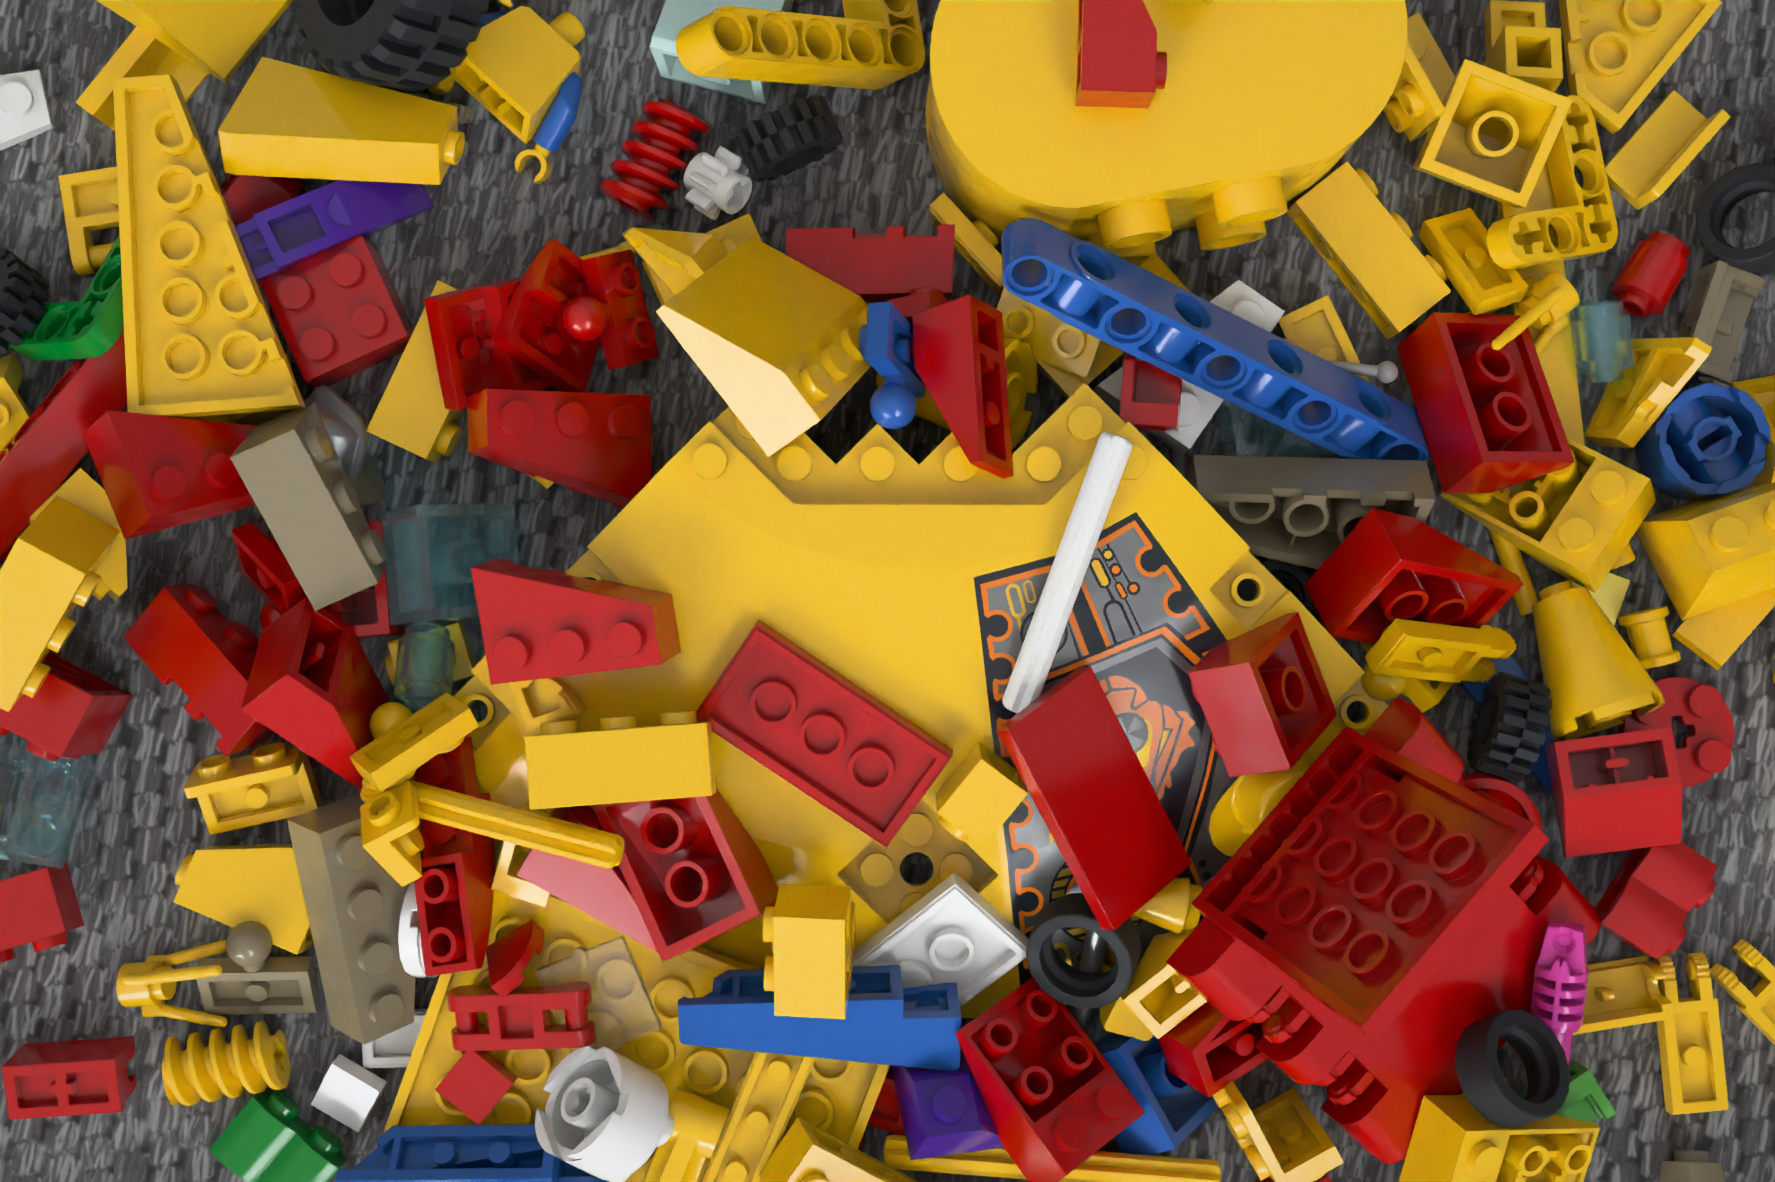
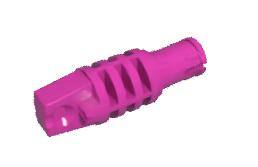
M1550 920L1539 959L1535 961L1530 1013L1539 1017L1555 1033L1565 1051L1569 1066L1572 1034L1577 1032L1583 1025L1589 970L1587 967L1585 925L1562 920Z

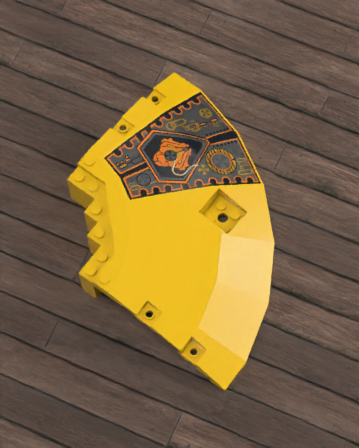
M1085 382L1012 454L1014 476L1005 479L970 464L952 432L918 464L878 423L837 464L805 433H802L768 457L731 408L728 407L713 422L709 421L667 462L587 546L589 550L566 571V575L584 579L594 578L597 581L606 580L672 594L681 648L679 654L661 665L557 677L575 691L586 709L579 715L561 720H576L577 730L601 729L600 718L636 715L637 726L661 725V713L696 711L758 620H761L953 749L952 758L886 848L712 732L716 788L762 852L778 889L780 883L850 886V903H855V950L954 872L1028 939L1039 916L1052 901L1069 893H1082L1029 791L1028 795L985 847H982L970 837L966 841L957 839L940 824L935 794L978 741L1016 769L996 730L1018 713L1005 708L1002 699L1097 442L1103 432L1113 433L1132 442L1133 448L1040 696L1076 668L1091 666L1192 862L1176 878H1189L1190 884L1202 886V889H1204L1231 858L1224 855L1214 846L1208 828L1210 814L1215 805L1238 776L1229 777L1222 757L1214 748L1212 732L1201 705L1193 695L1191 680L1188 672L1213 647L1287 613H1299L1337 712L1334 720L1310 746V749L1318 757L1345 726L1364 735L1389 705L1385 701L1371 698L1365 692L1360 678L1365 673L1363 669L1293 593L1287 590L1248 551L1250 547L1182 474L1129 421L1125 423ZM1243 579L1253 581L1257 587V594L1251 601L1242 600L1237 593L1238 584ZM485 655L471 670L474 676L453 696L468 708H470V705L475 700L483 701L488 708L486 718L481 722L477 721L479 727L465 736L471 737L478 793H490L491 801L518 809L522 805L529 807L524 737L540 734L541 730L537 728L527 732L509 683L491 685ZM1355 701L1360 702L1365 709V715L1358 723L1351 722L1347 717V708ZM414 775L409 780L414 781ZM554 808L537 810L551 814ZM494 838L495 868L497 869L504 841ZM911 853L925 854L933 864L930 878L921 884L909 883L900 872L902 860ZM1202 914L1200 915V919H1199L1198 924H1199V923L1202 921V919L1204 918V916H1203ZM764 915L701 947L753 967L764 969L766 956H771V942H763ZM1132 915L1131 919L1139 930L1142 945L1140 962L1154 936L1170 933L1171 931ZM1080 927L1061 928L1053 935V947L1062 960L1073 968L1078 969L1087 930ZM1107 943L1102 966L1114 967L1117 960L1116 954ZM1027 957L960 1007L961 1018H977L1030 980L1033 976L1029 970Z

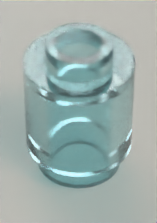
M1607 300L1578 305L1577 318L1572 320L1576 373H1588L1590 383L1623 379V370L1634 367L1630 313H1624L1623 300Z
M427 622L412 624L405 629L404 636L398 641L394 694L411 709L419 711L446 692L452 696L455 644L450 639V632L447 628L439 624Z

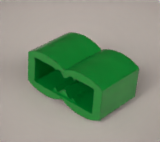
M265 1090L254 1095L209 1148L212 1154L224 1166L246 1182H329L348 1160L340 1153L343 1144L336 1135L324 1127L317 1126L313 1130L310 1126L306 1125L297 1116L300 1113L299 1106L289 1096L276 1090L272 1094Z

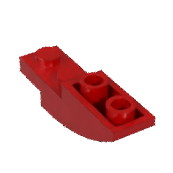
M465 737L463 742L454 750L444 754H437L418 767L414 774V781L491 801L490 793H478L471 737ZM419 818L421 835L424 841V859H421L422 877L415 880L414 885L426 977L481 969L488 945L493 910L494 890L491 887L495 874L494 838Z

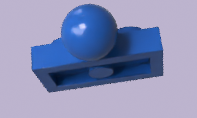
M892 302L868 303L867 324L862 325L860 329L859 345L863 358L884 378L883 385L871 397V415L876 423L883 428L895 430L905 427L912 421L916 413L915 398L925 397L926 386L915 369V361L911 353L913 326Z

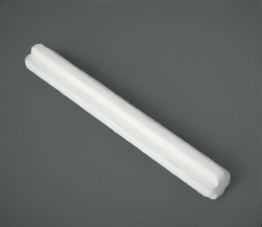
M1103 432L1099 437L1002 699L1004 707L1012 712L1019 713L1040 697L1133 448L1132 442L1124 437L1109 432Z

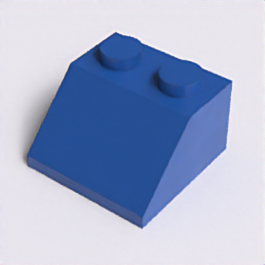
M1110 1033L1094 1044L1145 1111L1142 1116L1114 1137L1123 1153L1154 1155L1176 1149L1218 1107L1212 1096L1208 1098L1169 1071L1160 1042L1154 1035L1149 1041H1142L1134 1037Z

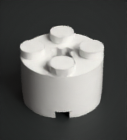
M590 1046L578 1048L567 1055L556 1066L543 1088L550 1095L545 1112L538 1108L536 1111L535 1131L538 1142L547 1153L597 1178L609 1182H625L633 1172L648 1160L657 1146H661L668 1141L673 1132L674 1118L668 1113L669 1100L666 1086L656 1073L610 1048L603 1046L599 1049H593Z

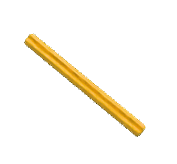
M889 1135L884 1144V1163L894 1169L1027 1180L1004 1147L910 1160L906 1136ZM1096 1151L1058 1182H1221L1220 1163L1216 1160Z

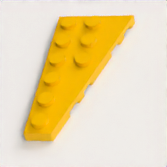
M170 74L114 78L113 96L128 412L183 418L306 408L178 81Z

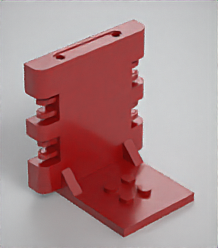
M1399 697L1394 699L1364 735L1345 726L1193 900L1191 904L1204 918L1166 961L1207 1002L1228 1019L1233 1021L1246 1019L1249 1023L1263 1022L1262 1031L1264 1035L1255 1047L1297 1084L1327 1086L1329 1097L1321 1105L1320 1109L1358 1145L1384 1164H1394L1406 1158L1424 1095H1461L1464 1092L1460 1086L1455 1066L1456 1047L1464 1029L1479 1019L1503 1010L1522 1009L1530 1013L1535 961L1539 959L1549 921L1562 920L1585 925L1586 947L1595 938L1601 926L1599 912L1556 864L1537 855L1549 841L1535 823L1509 811L1497 797L1479 788L1474 792L1465 788V782L1462 777L1464 769L1462 757L1417 706ZM1499 1038L1497 1052L1505 1044V1039Z

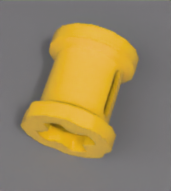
M1668 606L1649 608L1617 617L1619 626L1626 628L1632 652L1645 669L1681 660L1680 652L1672 648L1665 617L1670 614Z

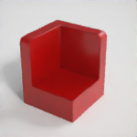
M1124 355L1119 417L1125 423L1129 421L1138 430L1179 432L1182 379L1146 361H1138L1135 356Z

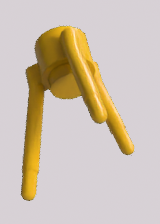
M1555 271L1548 272L1539 281L1532 277L1524 280L1528 288L1522 299L1523 301L1518 305L1522 316L1492 341V349L1500 350L1530 325L1537 329L1545 326L1533 342L1539 356L1554 335L1569 324L1566 315L1579 305L1580 299L1572 284L1563 275ZM1503 306V307H1500V308H1497V309H1494V310H1490V311H1487V312H1484V313H1480V314H1492V313H1494V312H1496V311H1498V310H1500V309H1502V308H1504V307H1506V306Z
M226 940L167 955L148 956L145 962L124 963L120 967L116 980L118 1000L124 1007H141L143 1017H167L202 1025L225 1027L228 1023L226 1017L165 1004V1000L173 998L176 992L177 981L219 976L223 971L220 965L173 969L171 966L226 952Z

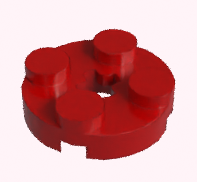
M1664 677L1653 680L1662 692L1666 703L1642 716L1639 715L1637 709L1631 710L1632 715L1623 719L1624 723L1618 725V734L1671 727V718L1678 716L1680 724L1688 725L1689 736L1683 737L1682 746L1676 749L1682 787L1703 783L1715 773L1723 771L1731 760L1734 724L1721 693L1716 688L1704 685L1691 678Z

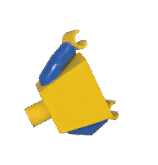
M520 6L509 13L504 11L483 13L478 23L482 28L476 41L469 42L466 48L468 53L466 58L459 66L450 68L451 75L441 82L430 86L428 91L434 95H443L450 91L454 81H456L525 144L533 138L536 142L535 147L519 153L515 160V169L518 173H521L526 162L532 157H537L541 162V170L536 175L533 183H542L550 176L552 171V164L548 158L550 152H557L577 117L583 89L582 81L578 76L582 58L574 47L585 38L584 28L580 21L569 12H562L549 24L530 7Z

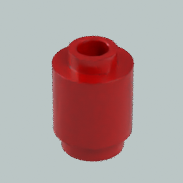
M1652 232L1646 240L1638 242L1612 286V293L1618 298L1616 302L1618 307L1629 315L1638 318L1661 314L1688 269L1687 258L1690 254L1688 247L1679 239L1661 232Z

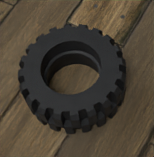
M293 0V5L299 11L296 23L299 32L306 39L304 44L325 70L343 78L396 91L417 92L441 82L451 75L450 68L457 67L468 55L466 48L469 42L476 41L482 28L478 23L482 11H487L489 0Z

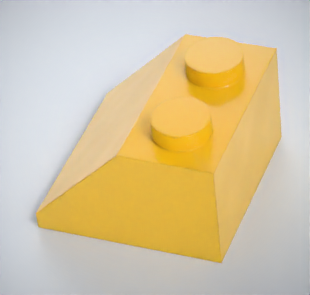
M1464 59L1442 101L1445 113L1429 128L1413 169L1511 207L1526 208L1573 99Z

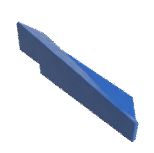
M900 965L853 966L845 1019L774 1016V992L764 991V969L727 970L714 978L711 993L702 998H687L684 996L678 1000L679 1040L685 1045L956 1071L960 1067L961 1047L955 1035L961 1029V1011L957 983L902 988Z
M535 1124L392 1126L376 1139L378 1148L354 1168H341L337 1172L335 1180L336 1182H609L547 1153L538 1142Z

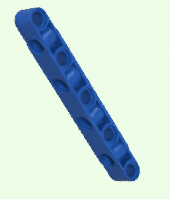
M1022 218L1013 221L1005 228L1001 236L1003 283L1006 289L1015 296L1050 312L1061 321L1342 457L1349 459L1427 461L1428 463L1429 454L1417 410L1382 392L1370 382L1096 244L1080 240L1042 220Z

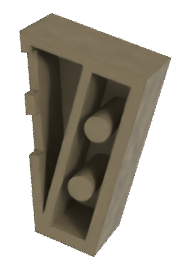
M313 401L305 405L306 408L293 410L253 428L231 455L230 459L316 611L378 584L386 567L384 561L387 560V552L380 536L374 529L370 530L361 510L358 496L347 478L316 404Z

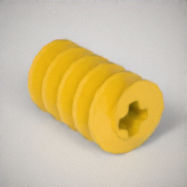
M264 1020L255 1022L253 1038L251 1039L248 1038L246 1029L242 1024L233 1026L231 1042L227 1043L225 1035L220 1028L211 1030L209 1046L206 1047L202 1036L198 1032L189 1034L187 1050L184 1051L177 1036L169 1037L165 1043L162 1061L164 1090L171 1105L176 1107L179 1102L185 1106L197 1104L201 1098L207 1102H214L221 1099L223 1094L229 1098H236L243 1095L245 1090L252 1094H259L264 1092L267 1086L274 1090H281L287 1087L291 1070L284 1032L278 1029L276 1034L271 1035Z

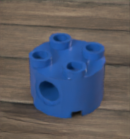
M1704 383L1681 391L1674 397L1636 444V456L1643 474L1651 479V483L1658 490L1668 494L1674 499L1714 497L1745 487L1762 471L1767 459H1763L1766 445L1770 444V427L1763 409L1748 393L1735 387L1727 388L1723 385Z

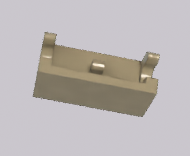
M1720 260L1699 269L1676 338L1696 337L1713 348L1709 356L1689 380L1700 384L1713 383L1725 387L1727 384H1731L1734 373L1730 371L1753 299L1763 289L1764 278L1730 266L1729 263Z

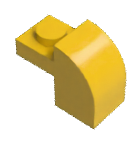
M1490 0L1484 11L1486 61L1483 66L1555 92L1563 80L1561 28L1546 27L1545 2Z

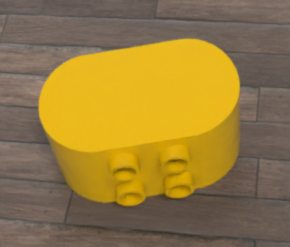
M940 0L931 33L930 82L925 111L927 141L933 165L942 185L957 207L971 221L974 222L976 219H980L1000 240L1005 228L1013 221L1022 218H1035L1080 240L1096 244L1135 265L1156 258L1155 242L1169 237L1172 231L1196 227L1201 250L1225 249L1256 241L1267 235L1264 221L1285 214L1288 211L1287 205L1310 191L1370 127L1386 106L1400 77L1406 55L1408 16L1405 0H1214L1208 6L1203 0H1143L1157 30V51L1167 53L1165 88L1156 89V93L1148 108L1076 106L1079 0Z

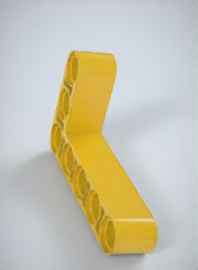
M842 0L845 18L722 6L686 25L679 31L676 38V51L679 60L688 71L701 77L877 90L918 72L925 62V46L917 0Z

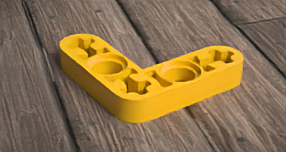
M1578 95L1567 97L1573 99L1547 158L1557 208L1518 213L1492 223L1488 229L1486 239L1490 257L1503 269H1515L1585 258L1613 248L1617 241V220L1595 118L1591 107ZM1574 165H1576L1582 173L1584 182L1583 189L1577 183L1574 174ZM1549 223L1554 227L1557 234V248L1552 244L1549 236ZM1525 235L1527 245H1516L1514 238Z

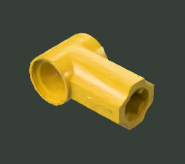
M677 1087L668 1111L674 1118L673 1132L665 1144L658 1146L642 1182H696L706 1157L711 1158L730 1109Z

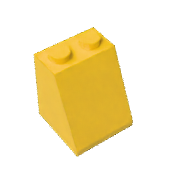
M1775 483L1748 484L1727 494L1685 503L1646 517L1636 531L1682 621L1775 588Z

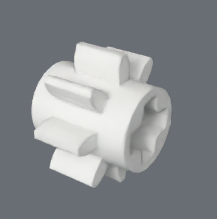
M723 146L718 148L714 157L707 152L699 153L690 161L684 173V186L690 190L685 199L694 204V209L712 220L717 219L721 210L728 214H735L744 207L752 191V181L746 176L749 170L741 162L742 158Z

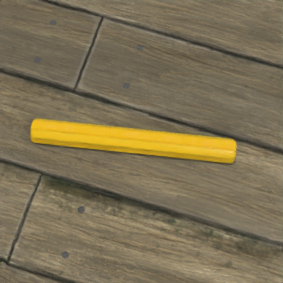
M363 778V788L360 797L367 803L381 792ZM408 780L417 789L419 818L606 869L619 866L623 859L625 840L620 835ZM388 787L382 792L389 791L395 787Z

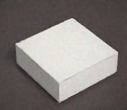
M339 1054L327 1071L311 1105L359 1132L371 1115L387 1081Z

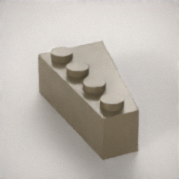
M1193 455L1184 477L1250 547L1248 551L1252 555L1316 570L1321 567L1323 561L1338 548L1353 531L1356 524L1372 508L1414 517L1425 523L1436 500L1427 461Z
M360 793L287 819L331 1026L365 1045L414 1022L415 977L405 972L400 960L398 944L400 914L409 884L402 887L362 847L360 806L365 804V802L361 799Z

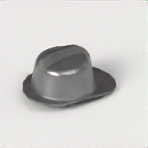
M325 385L319 386L313 390L304 401V404L307 405L313 401L315 402L347 478L358 496L360 507L373 506L382 499L385 485L380 470L366 452L370 434L366 431L369 425L368 419L358 408L345 401L330 387ZM296 409L284 410L277 414L275 418H278Z

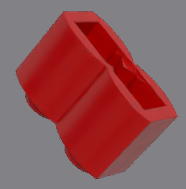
M1682 842L1680 844L1632 849L1619 869L1618 874L1613 878L1595 907L1601 917L1600 927L1646 957L1659 960L1664 953L1666 955L1673 953L1680 946L1686 935V927L1683 924L1688 912L1693 907H1701L1712 895L1716 886V881L1712 878L1718 865Z

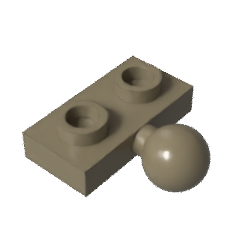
M246 921L236 925L229 932L226 939V951L230 958H201L198 966L220 965L223 970L219 976L196 979L204 1012L214 1015L316 1013L320 1002V991L313 957H268L273 946L272 937L268 929L255 921Z

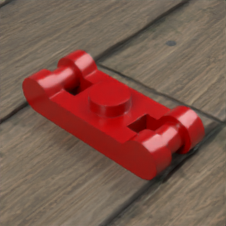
M576 981L560 986L517 987L503 998L492 988H481L477 985H463L447 991L448 1010L455 1012L456 1027L451 1030L454 1050L489 1051L581 1048L596 1042L595 1023L588 1020L587 1006L592 1003L591 984L588 982ZM564 1009L565 1024H552L550 1010ZM478 1012H487L489 1026L479 1023Z

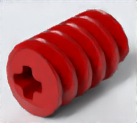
M662 98L658 99L659 102L647 101L643 104L642 113L650 122L637 120L632 124V132L639 141L626 140L622 143L621 150L630 161L616 159L610 165L612 172L620 181L605 179L600 184L601 190L615 204L656 224L655 219L648 213L650 208L668 210L670 206L659 194L660 189L678 191L680 187L669 175L671 169L685 171L688 166L679 155L681 150L697 153L700 150V146L690 136L691 131L709 133L711 129L704 120L672 101Z

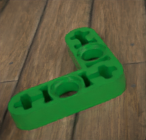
M120 233L82 300L40 304L46 311L42 318L35 317L32 322L37 327L32 333L25 330L21 334L24 341L17 347L11 342L9 347L30 361L96 358L103 355L115 344L124 329Z

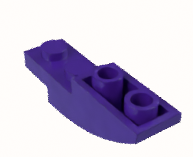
M338 180L254 214L252 219L236 225L235 229L256 282H259L268 276L362 234L364 237H368L434 208V205L424 184Z

